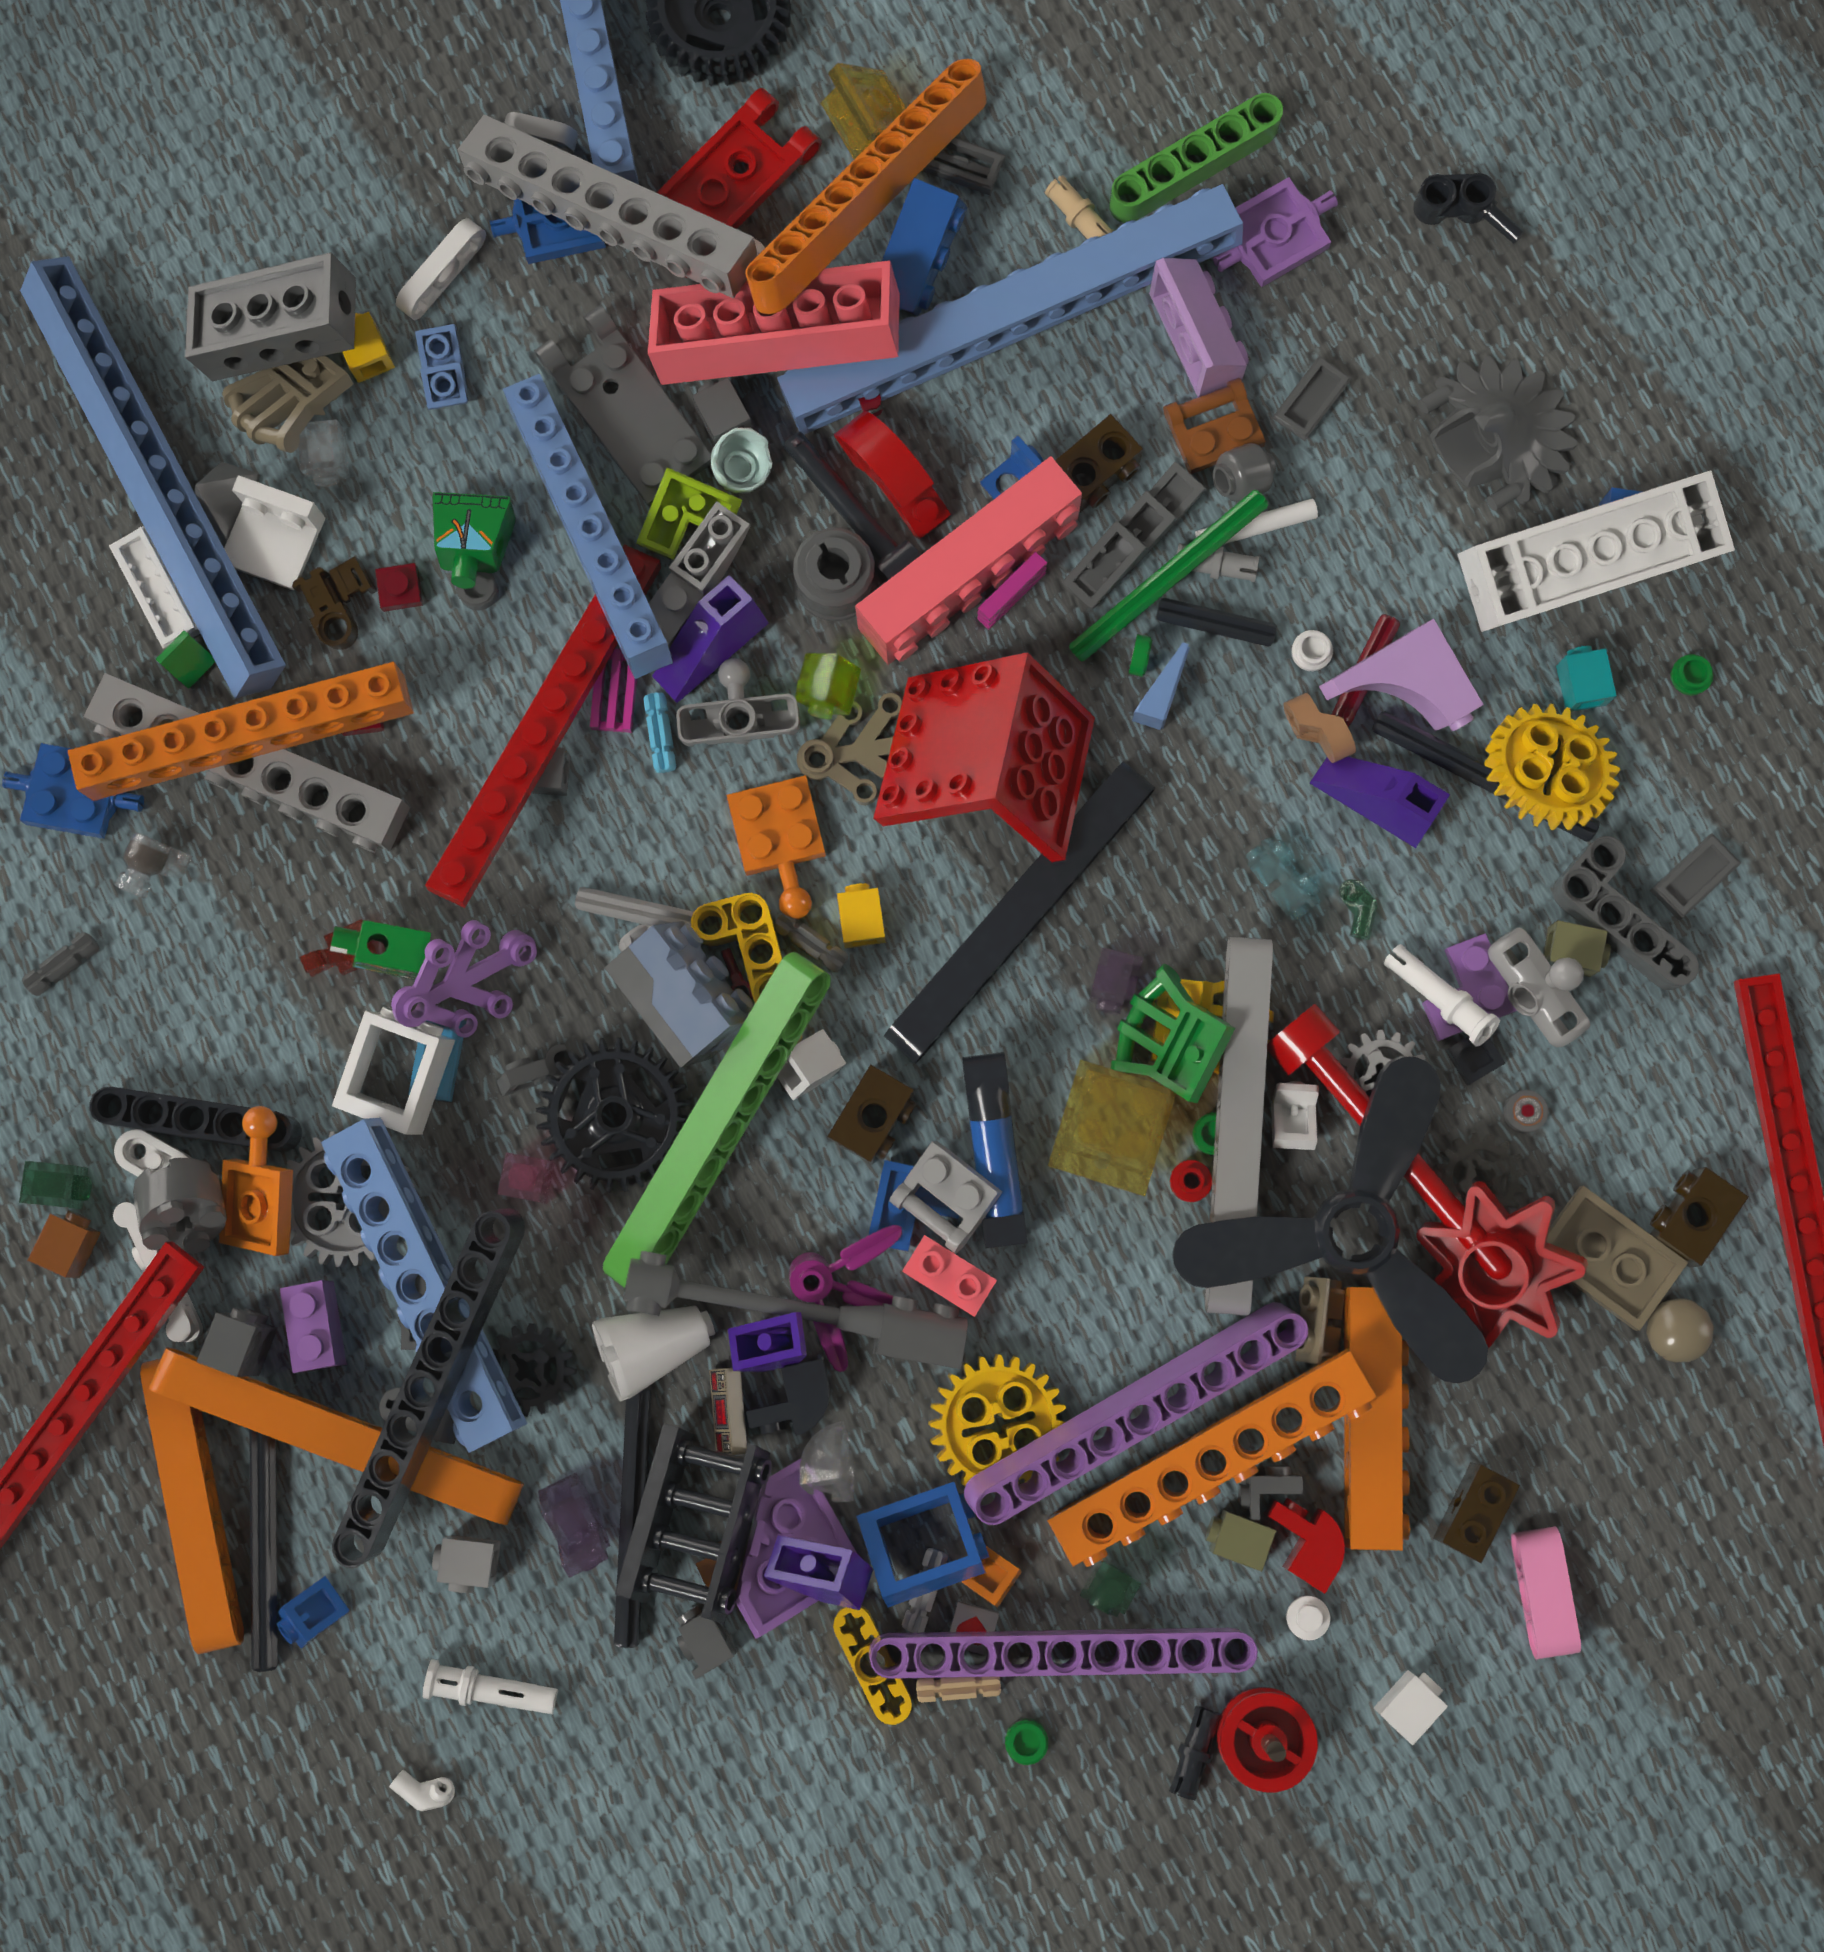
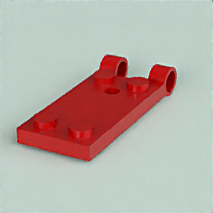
M759 88L656 193L737 229L800 164L808 163L817 154L822 140L807 126H803L792 135L783 147L776 143L760 127L764 126L775 115L779 107V101L766 89ZM739 162H745L749 168L745 173L740 174L735 172V165Z

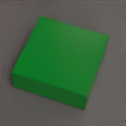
M185 630L156 658L165 669L188 689L215 663L213 656Z

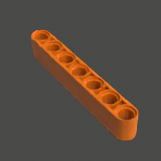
M160 1358L141 1364V1383L189 1635L194 1651L200 1655L241 1645L244 1641V1627L202 1411L149 1390L150 1383L161 1360Z

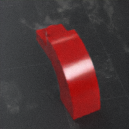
M864 410L834 434V437L854 466L865 472L878 485L915 538L921 539L951 515L932 487L934 482L923 466L896 434L876 416Z

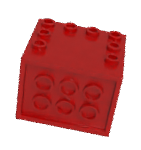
M1028 652L908 677L873 819L884 827L991 809L1051 862L1065 860L1095 717Z

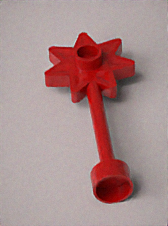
M1315 1003L1268 1042L1267 1051L1288 1076L1305 1063L1356 1123L1361 1126L1370 1097L1325 1046L1340 1031ZM1417 1153L1404 1178L1442 1221L1425 1222L1416 1233L1417 1240L1443 1267L1434 1280L1449 1293L1461 1308H1466L1467 1315L1482 1332L1488 1349L1510 1319L1546 1338L1554 1337L1559 1330L1561 1322L1550 1290L1582 1278L1587 1270L1588 1262L1578 1254L1546 1242L1555 1209L1553 1198L1543 1196L1509 1214L1484 1182L1477 1181L1468 1190L1464 1207Z

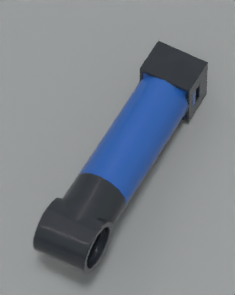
M1005 1053L962 1057L975 1169L1002 1191L1000 1197L981 1222L985 1249L1027 1244Z

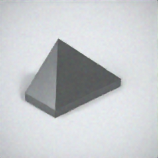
M220 462L195 485V495L222 546H225L243 503L232 491L238 475L256 482L260 478L259 473L224 462Z

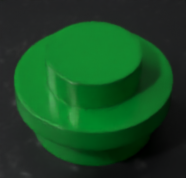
M1695 654L1685 655L1674 663L1671 669V681L1679 692L1690 696L1698 695L1711 685L1713 669L1710 663L1702 656Z

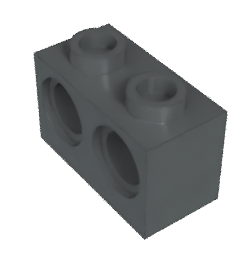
M232 1308L231 1313H216L197 1362L235 1377L259 1376L278 1327L266 1323L269 1316L244 1308V1310Z

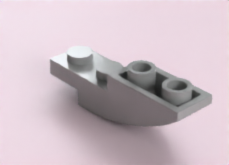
M717 501L670 565L671 573L649 602L651 610L667 641L668 648L672 645L698 601L720 583L751 527L749 523Z

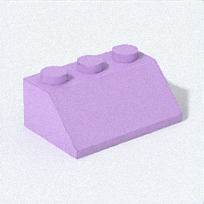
M1162 258L1157 260L1149 294L1197 396L1200 397L1227 387V382L1236 378L1242 380L1246 364L1249 362L1248 355L1242 342H1235L1230 331L1232 322L1227 309L1224 306H1218L1213 295L1215 294V285L1209 272H1202L1197 259Z

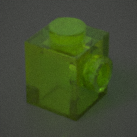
M806 653L797 683L796 701L809 708L808 713L817 718L832 719L833 714L850 715L861 668L839 654Z

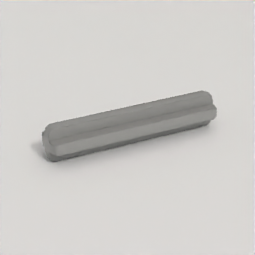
M580 887L575 898V906L578 910L652 926L679 921L691 924V917L693 915V911L586 887Z

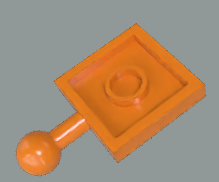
M806 775L726 795L746 876L778 868L784 890L779 898L780 911L794 919L805 917L811 909L812 900L809 893L799 886L794 864L826 856Z
M255 1106L245 1113L242 1120L243 1130L250 1137L249 1161L237 1158L223 1160L221 1188L227 1220L224 1229L219 1233V1243L273 1256L287 1255L290 1249L293 1170L266 1165L268 1137L276 1130L277 1118L271 1109L264 1106Z

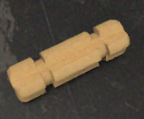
M947 1677L934 1680V1678H918L916 1690L918 1701L924 1703L936 1702V1698L942 1697V1701L977 1698V1694H983V1697L998 1696L1001 1693L1000 1677Z

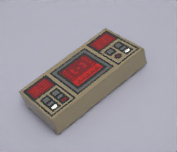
M733 1368L709 1370L716 1451L729 1455L746 1454L747 1441L741 1372L733 1371Z

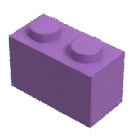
M320 1280L280 1288L293 1373H304L347 1365L334 1281Z

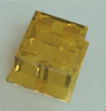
M1080 1059L1047 1166L1145 1197L1176 1093L1161 1084Z

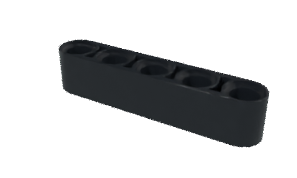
M103 1087L97 1090L89 1102V1110L92 1117L106 1125L250 1147V1137L244 1131L236 1137L230 1131L231 1121L238 1115L244 1117L245 1113L251 1109L250 1107L117 1087ZM119 1097L122 1102L121 1111L117 1116L111 1118L108 1113L109 1103L114 1098ZM160 1103L163 1108V1115L157 1123L152 1124L149 1120L150 1108ZM201 1109L204 1114L203 1124L198 1129L192 1130L189 1124L190 1116L195 1110ZM273 1111L277 1122L283 1121L285 1123L287 1133L277 1143L272 1140L271 1136L268 1137L267 1150L278 1152L290 1151L301 1140L302 1128L300 1123L294 1117Z

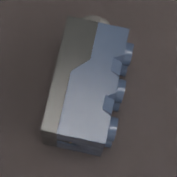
M684 921L652 926L641 924L621 938L619 942L621 953L604 967L680 1068L713 1058L735 1039L754 1006L752 1000L741 989L732 990L726 982V977L729 975L727 968L715 956H711L708 959L701 949L703 939L699 938L691 924Z

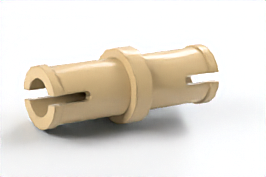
M1059 176L1058 181L1054 179L1049 184L1045 195L1066 215V222L1071 228L1077 227L1087 239L1095 236L1102 237L1114 231L1094 211L1095 205L1088 198L1083 199L1067 181L1065 176Z

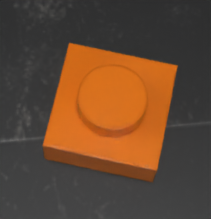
M986 1546L989 1557L982 1559L986 1573L961 1582L998 1608L1022 1571Z

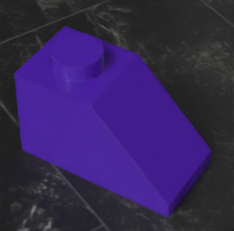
M794 1312L728 1329L733 1371H771L796 1365L807 1356L801 1312Z
M778 1535L764 1577L823 1603L860 1610L873 1568L853 1550Z

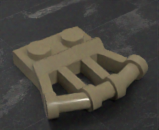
M321 356L261 370L226 386L222 396L225 405L231 408L232 424L240 431L246 432L247 436L254 443L259 445L264 443L277 445L279 450L292 453L298 448L300 434L314 415H325L323 408L336 400L353 385V382L345 370L327 356ZM286 419L280 429L275 428Z

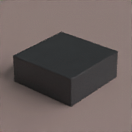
M1468 1036L1445 1050L1467 1086L1505 1064L1490 1038L1482 1045L1476 1047L1469 1040L1470 1037Z

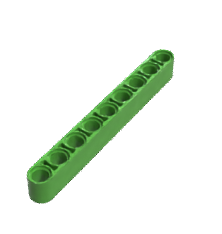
M797 952L787 954L777 965L607 1254L603 1263V1271L623 1288H625L631 1258L640 1259L641 1251L667 1255L665 1262L667 1264L825 997L831 983L830 975Z

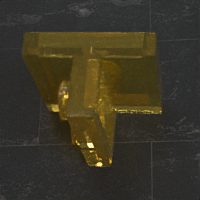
M837 63L828 72L835 88L820 104L851 156L855 159L906 107L884 70Z

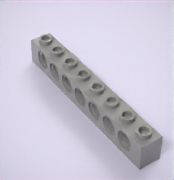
M485 114L457 149L464 166V172L473 182L479 185L485 183L498 189L509 199H519L532 205L538 212L544 215L552 214L565 220L567 224L576 230L582 231L584 229L599 236L608 245H619L632 251L635 256L643 261H653L660 264L677 277L683 278L686 276L700 283L712 293L720 292L734 299L747 280L745 275L747 266L758 256L753 236Z
M104 673L83 717L96 726L93 731L94 733L106 739H111L201 713ZM142 711L143 717L141 722L134 727H129L130 717L134 713ZM285 749L253 757V768L244 775H239L238 768L242 761L202 771L206 773L204 780L226 790L229 784L235 785L243 789L241 796L257 804L264 805L266 800H270L280 805L278 809L280 813L297 821H301L303 815L317 821L315 825L317 829L335 837L339 836L340 831L354 836L353 844L372 853H375L378 847L390 852L410 810V807L398 797ZM283 774H290L291 782L289 786L284 790L276 791V780ZM319 790H328L326 802L321 806H312L314 794ZM358 805H364L366 808L364 817L358 822H349L350 811Z

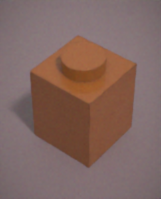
M68 1210L65 1216L49 1214L27 1261L65 1278H80L101 1232L89 1227L91 1219Z

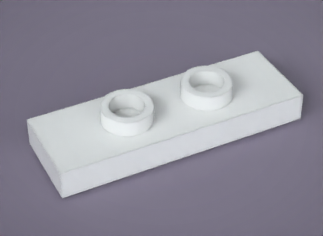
M144 526L109 545L164 650L184 630L191 637L200 634Z

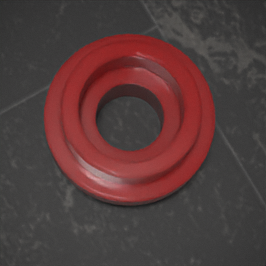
M1186 1160L1179 1163L1171 1172L1170 1187L1174 1195L1180 1200L1197 1202L1205 1198L1210 1192L1212 1176L1209 1169L1203 1163L1196 1160ZM1193 1173L1197 1175L1199 1184L1195 1189L1185 1186L1184 1177L1186 1174Z

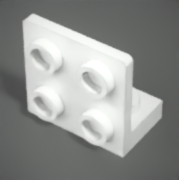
M238 475L232 491L243 503L224 549L235 570L290 590H295L292 584L302 576L325 517L314 502Z

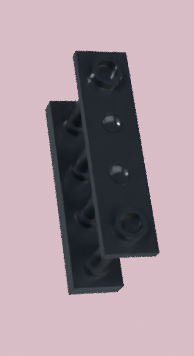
M663 1424L615 1595L647 1603L649 1595L655 1591L705 1604L702 1618L725 1624L727 1615L732 1612L736 1603V1590L734 1587L762 1485L767 1483L771 1473V1461L769 1460L771 1453L752 1444H748L745 1458L696 1447L692 1442L694 1434L676 1426ZM692 1463L740 1475L733 1501L683 1489L681 1480L685 1466ZM679 1505L727 1517L728 1521L722 1543L670 1531L669 1523L673 1509ZM668 1548L715 1560L716 1564L710 1586L659 1574L657 1566L661 1551Z

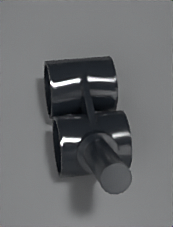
M1486 174L1431 175L1422 183L1414 201V214L1424 224H1439L1445 218L1457 217L1462 222L1469 224L1478 223L1485 219L1513 244L1525 233L1522 228L1496 207L1498 203L1495 200L1496 185L1491 177ZM1467 195L1479 197L1482 203L1470 201ZM1435 196L1441 200L1442 204H1433L1427 197Z

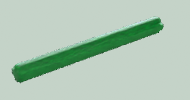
M1257 489L1251 491L1071 642L1069 648L1075 657L1081 662L1089 658L1267 509L1269 504L1263 494Z

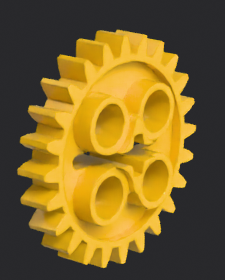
M1533 704L1528 713L1521 707L1513 717L1507 715L1491 735L1492 740L1485 749L1490 755L1485 760L1484 766L1493 770L1488 775L1487 781L1500 783L1494 795L1501 796L1506 794L1509 797L1504 806L1506 809L1515 805L1520 807L1519 819H1523L1529 813L1533 815V823L1536 827H1538L1543 819H1546L1551 830H1555L1561 821L1567 830H1571L1577 822L1585 826L1592 817L1596 819L1615 797L1612 793L1619 786V782L1614 778L1619 773L1620 767L1610 763L1615 759L1617 753L1604 750L1610 739H1597L1595 734L1599 726L1594 725L1587 729L1584 726L1585 715L1582 714L1574 720L1571 719V711L1568 707L1560 715L1556 713L1554 704H1549L1544 712H1542L1537 704ZM1558 738H1559L1560 741H1561L1560 749H1559L1558 753L1556 754L1555 758L1552 759L1551 756H1552V755L1554 754V752L1557 750V747H1558V744H1557V743H1558ZM1551 773L1554 776L1547 784V791L1545 795L1543 793L1544 785Z
M995 1354L993 1365L989 1366L983 1356H978V1369L973 1370L970 1365L964 1362L962 1363V1370L965 1376L960 1379L952 1373L948 1374L949 1380L953 1384L951 1390L938 1387V1392L945 1400L944 1403H931L930 1407L941 1414L939 1419L928 1421L930 1427L940 1429V1434L931 1438L930 1442L933 1445H944L945 1448L936 1457L940 1462L949 1459L953 1460L947 1470L951 1476L961 1470L964 1471L961 1477L962 1485L966 1486L973 1476L1016 1452L1014 1437L1019 1430L1023 1428L1031 1429L1034 1434V1440L1065 1423L1062 1420L1056 1419V1414L1064 1411L1066 1406L1060 1403H1052L1051 1401L1058 1395L1059 1389L1053 1387L1045 1390L1043 1387L1047 1383L1049 1376L1043 1373L1033 1378L1036 1366L1033 1363L1029 1362L1021 1371L1019 1370V1357L1013 1356L1008 1366H1004L1002 1355ZM1012 1386L1020 1387L1023 1392L1022 1403L1015 1409H1007L1003 1403L1004 1392ZM971 1397L979 1398L983 1406L981 1415L974 1420H966L962 1415L963 1403ZM1026 1412H1034V1418L1030 1420L1003 1425L1002 1433L999 1435L992 1429H985L967 1437L962 1436L964 1429L994 1423V1415L997 1413L1004 1419H1011ZM982 1439H988L993 1445L992 1456L984 1462L975 1461L972 1453L974 1445ZM1033 1470L1024 1472L1019 1480L1023 1478L1027 1482L1031 1478Z

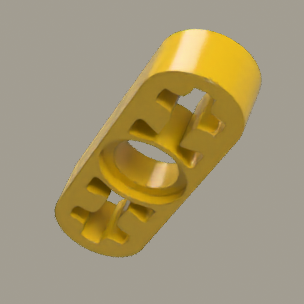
M861 1606L860 1610L842 1607L834 1619V1633L876 1717L888 1725H896L903 1722L909 1716L912 1706L911 1695L903 1678H894L895 1682H889L887 1685L894 1697L901 1695L904 1698V1701L899 1706L900 1713L894 1715L890 1709L883 1711L881 1705L885 1703V1696L881 1688H878L873 1693L869 1686L880 1684L887 1678L880 1675L869 1676L860 1667V1660L865 1653L869 1652L871 1643L863 1645L854 1654L850 1646L857 1645L858 1641L852 1631L844 1633L841 1628L846 1623V1614L851 1613L854 1618L862 1616L865 1623L860 1626V1632L864 1640L868 1639L870 1635L876 1638L881 1634L871 1614L863 1606ZM882 1646L878 1653L883 1656L885 1666L895 1665L887 1646Z

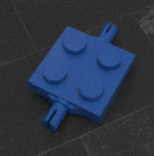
M519 199L514 200L513 216L490 220L494 238L517 232L518 237L523 242L528 264L606 248L605 242L599 236L584 229L582 231L576 230L567 224L565 220L552 214L544 215L538 212L532 205Z
M41 743L35 766L30 775L11 773L9 771L4 773L3 776L6 779H2L3 788L25 791L26 799L20 821L29 826L105 839L109 821L117 808L141 812L143 807L140 804L144 805L143 795L121 793L93 801L76 789L67 751L71 748Z

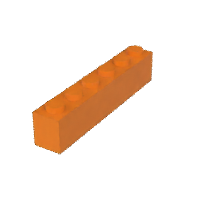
M1347 1287L1344 1288V1350L1349 1348L1377 1398L1370 1401L1373 1408L1353 1420H1349L1347 1414L1344 1416V1544L1349 1549L1403 1551V1540H1409L1410 1536L1409 1515L1403 1514V1496L1409 1495L1410 1479L1408 1470H1403L1402 1453H1408L1409 1430L1408 1427H1402V1409H1408L1409 1387L1407 1383H1402V1366L1408 1365L1409 1346L1405 1340H1402V1336L1393 1326L1373 1288Z

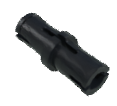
M1197 1705L1194 1709L1195 1712L1185 1743H1180L1178 1752L1181 1753L1169 1789L1173 1794L1178 1792V1796L1194 1801L1197 1798L1206 1763H1211L1213 1753L1210 1751L1219 1721L1222 1718L1220 1713H1213V1710Z

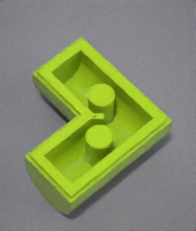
M666 468L636 544L658 555L674 560L689 522L699 526L716 501L737 515L742 500L670 468Z

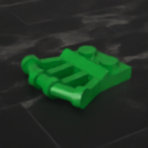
M1162 964L1155 972L1156 977L1139 994L1134 993L1130 1001L1132 1008L1127 1018L1121 1019L1117 1030L1120 1031L1116 1060H1111L1110 1070L1150 1076L1188 1102L1198 1103L1236 1028L1210 1013L1208 1009L1194 1003L1180 983L1181 979L1177 972L1169 965ZM1165 991L1168 992L1180 1009L1178 1017L1170 1014L1154 1002ZM1146 1015L1171 1030L1165 1043L1143 1031L1144 1029L1141 1028V1025ZM1135 1042L1158 1056L1153 1066L1132 1063Z

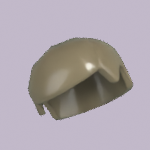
M1675 1298L1662 1302L1656 1307L1648 1319L1646 1334L1651 1348L1658 1355L1662 1356L1663 1359L1671 1362H1691L1700 1358L1708 1351L1713 1342L1714 1325L1708 1312L1696 1302L1684 1298Z

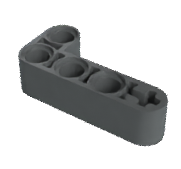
M1612 836L1597 838L1578 854L1557 879L1553 886V896L1556 903L1583 926L1607 931L1605 943L1610 944L1612 950L1656 986L1663 990H1674L1689 984L1696 978L1699 971V963L1696 956L1608 884L1625 862L1626 851L1624 845ZM1595 849H1601L1608 854L1610 859L1609 867H1602L1595 861ZM1569 880H1576L1583 886V898H1576L1570 894L1568 890ZM1602 906L1609 907L1615 912L1617 917L1615 925H1609L1603 921L1600 914ZM1635 933H1640L1648 939L1649 949L1647 952L1638 950L1634 945L1633 938ZM1663 950L1664 953L1657 957L1660 960L1656 962L1652 961V958L1657 956ZM1672 962H1676L1679 965L1676 970L1678 975L1675 977L1669 973L1672 970V965L1670 964Z

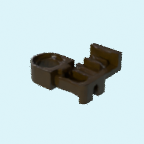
M355 556L331 569L329 572L321 567H317L310 571L311 578L305 579L300 577L292 584L293 589L303 592L315 615L309 620L318 638L324 644L337 650L349 648L358 637V626L348 606L343 602L349 603L351 601L349 596L353 597V594L358 591L363 594L366 592L371 594L377 592L362 561ZM353 569H355V571L357 572L363 584L362 586H360L358 580L356 579L352 571ZM342 619L347 625L346 634L340 640L333 641L328 636V627L333 621Z

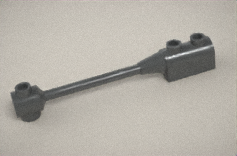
M641 1251L640 1259L631 1258L623 1295V1301H627L626 1310L660 1316L661 1307L666 1308L676 1297L781 1316L801 1312L802 1319L836 1325V1328L874 1338L872 1354L961 1369L968 1322L967 1318L958 1317L959 1308L934 1304L933 1312L917 1309L918 1300L893 1296L892 1305L883 1303L882 1305L840 1306L835 1308L680 1280L674 1265L665 1264L667 1255Z

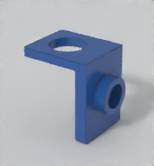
M1017 436L1011 441L1010 458L981 480L980 484L995 499L1001 494L996 488V482L1000 476L1011 474L1020 480L1044 461L1033 446H1027Z

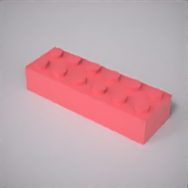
M889 260L825 268L785 309L774 314H764L756 310L747 280L734 299L720 292L712 293L701 284L653 290L648 355L661 385L898 357L900 293L891 262Z
M1050 456L855 605L858 629L887 665L895 659L899 662L906 660L918 649L916 643L928 634L933 638L944 631L950 624L948 619L959 610L966 613L974 608L982 599L980 594L992 585L995 589L999 588L1014 573L1012 570L1016 566L1026 561L1035 552L1041 556L1046 550L1044 545L1054 537L1061 540L1069 535L1078 525L1076 520H1078L1082 492L1053 457Z

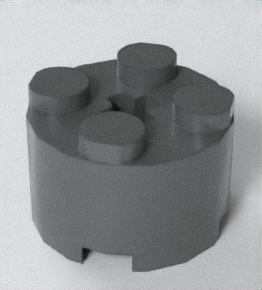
M195 1158L169 1159V1167L158 1169L153 1173L150 1172V1168L145 1169L135 1180L133 1187L138 1228L142 1236L143 1245L149 1250L161 1249L165 1242L173 1241L191 1254L207 1250L210 1247V1240L214 1239L224 1229L227 1220L219 1175L211 1171L208 1162Z

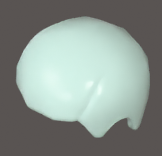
M734 428L725 433L715 444L711 454V468L715 479L725 490L732 493H750L762 486L773 464L767 439L752 428Z

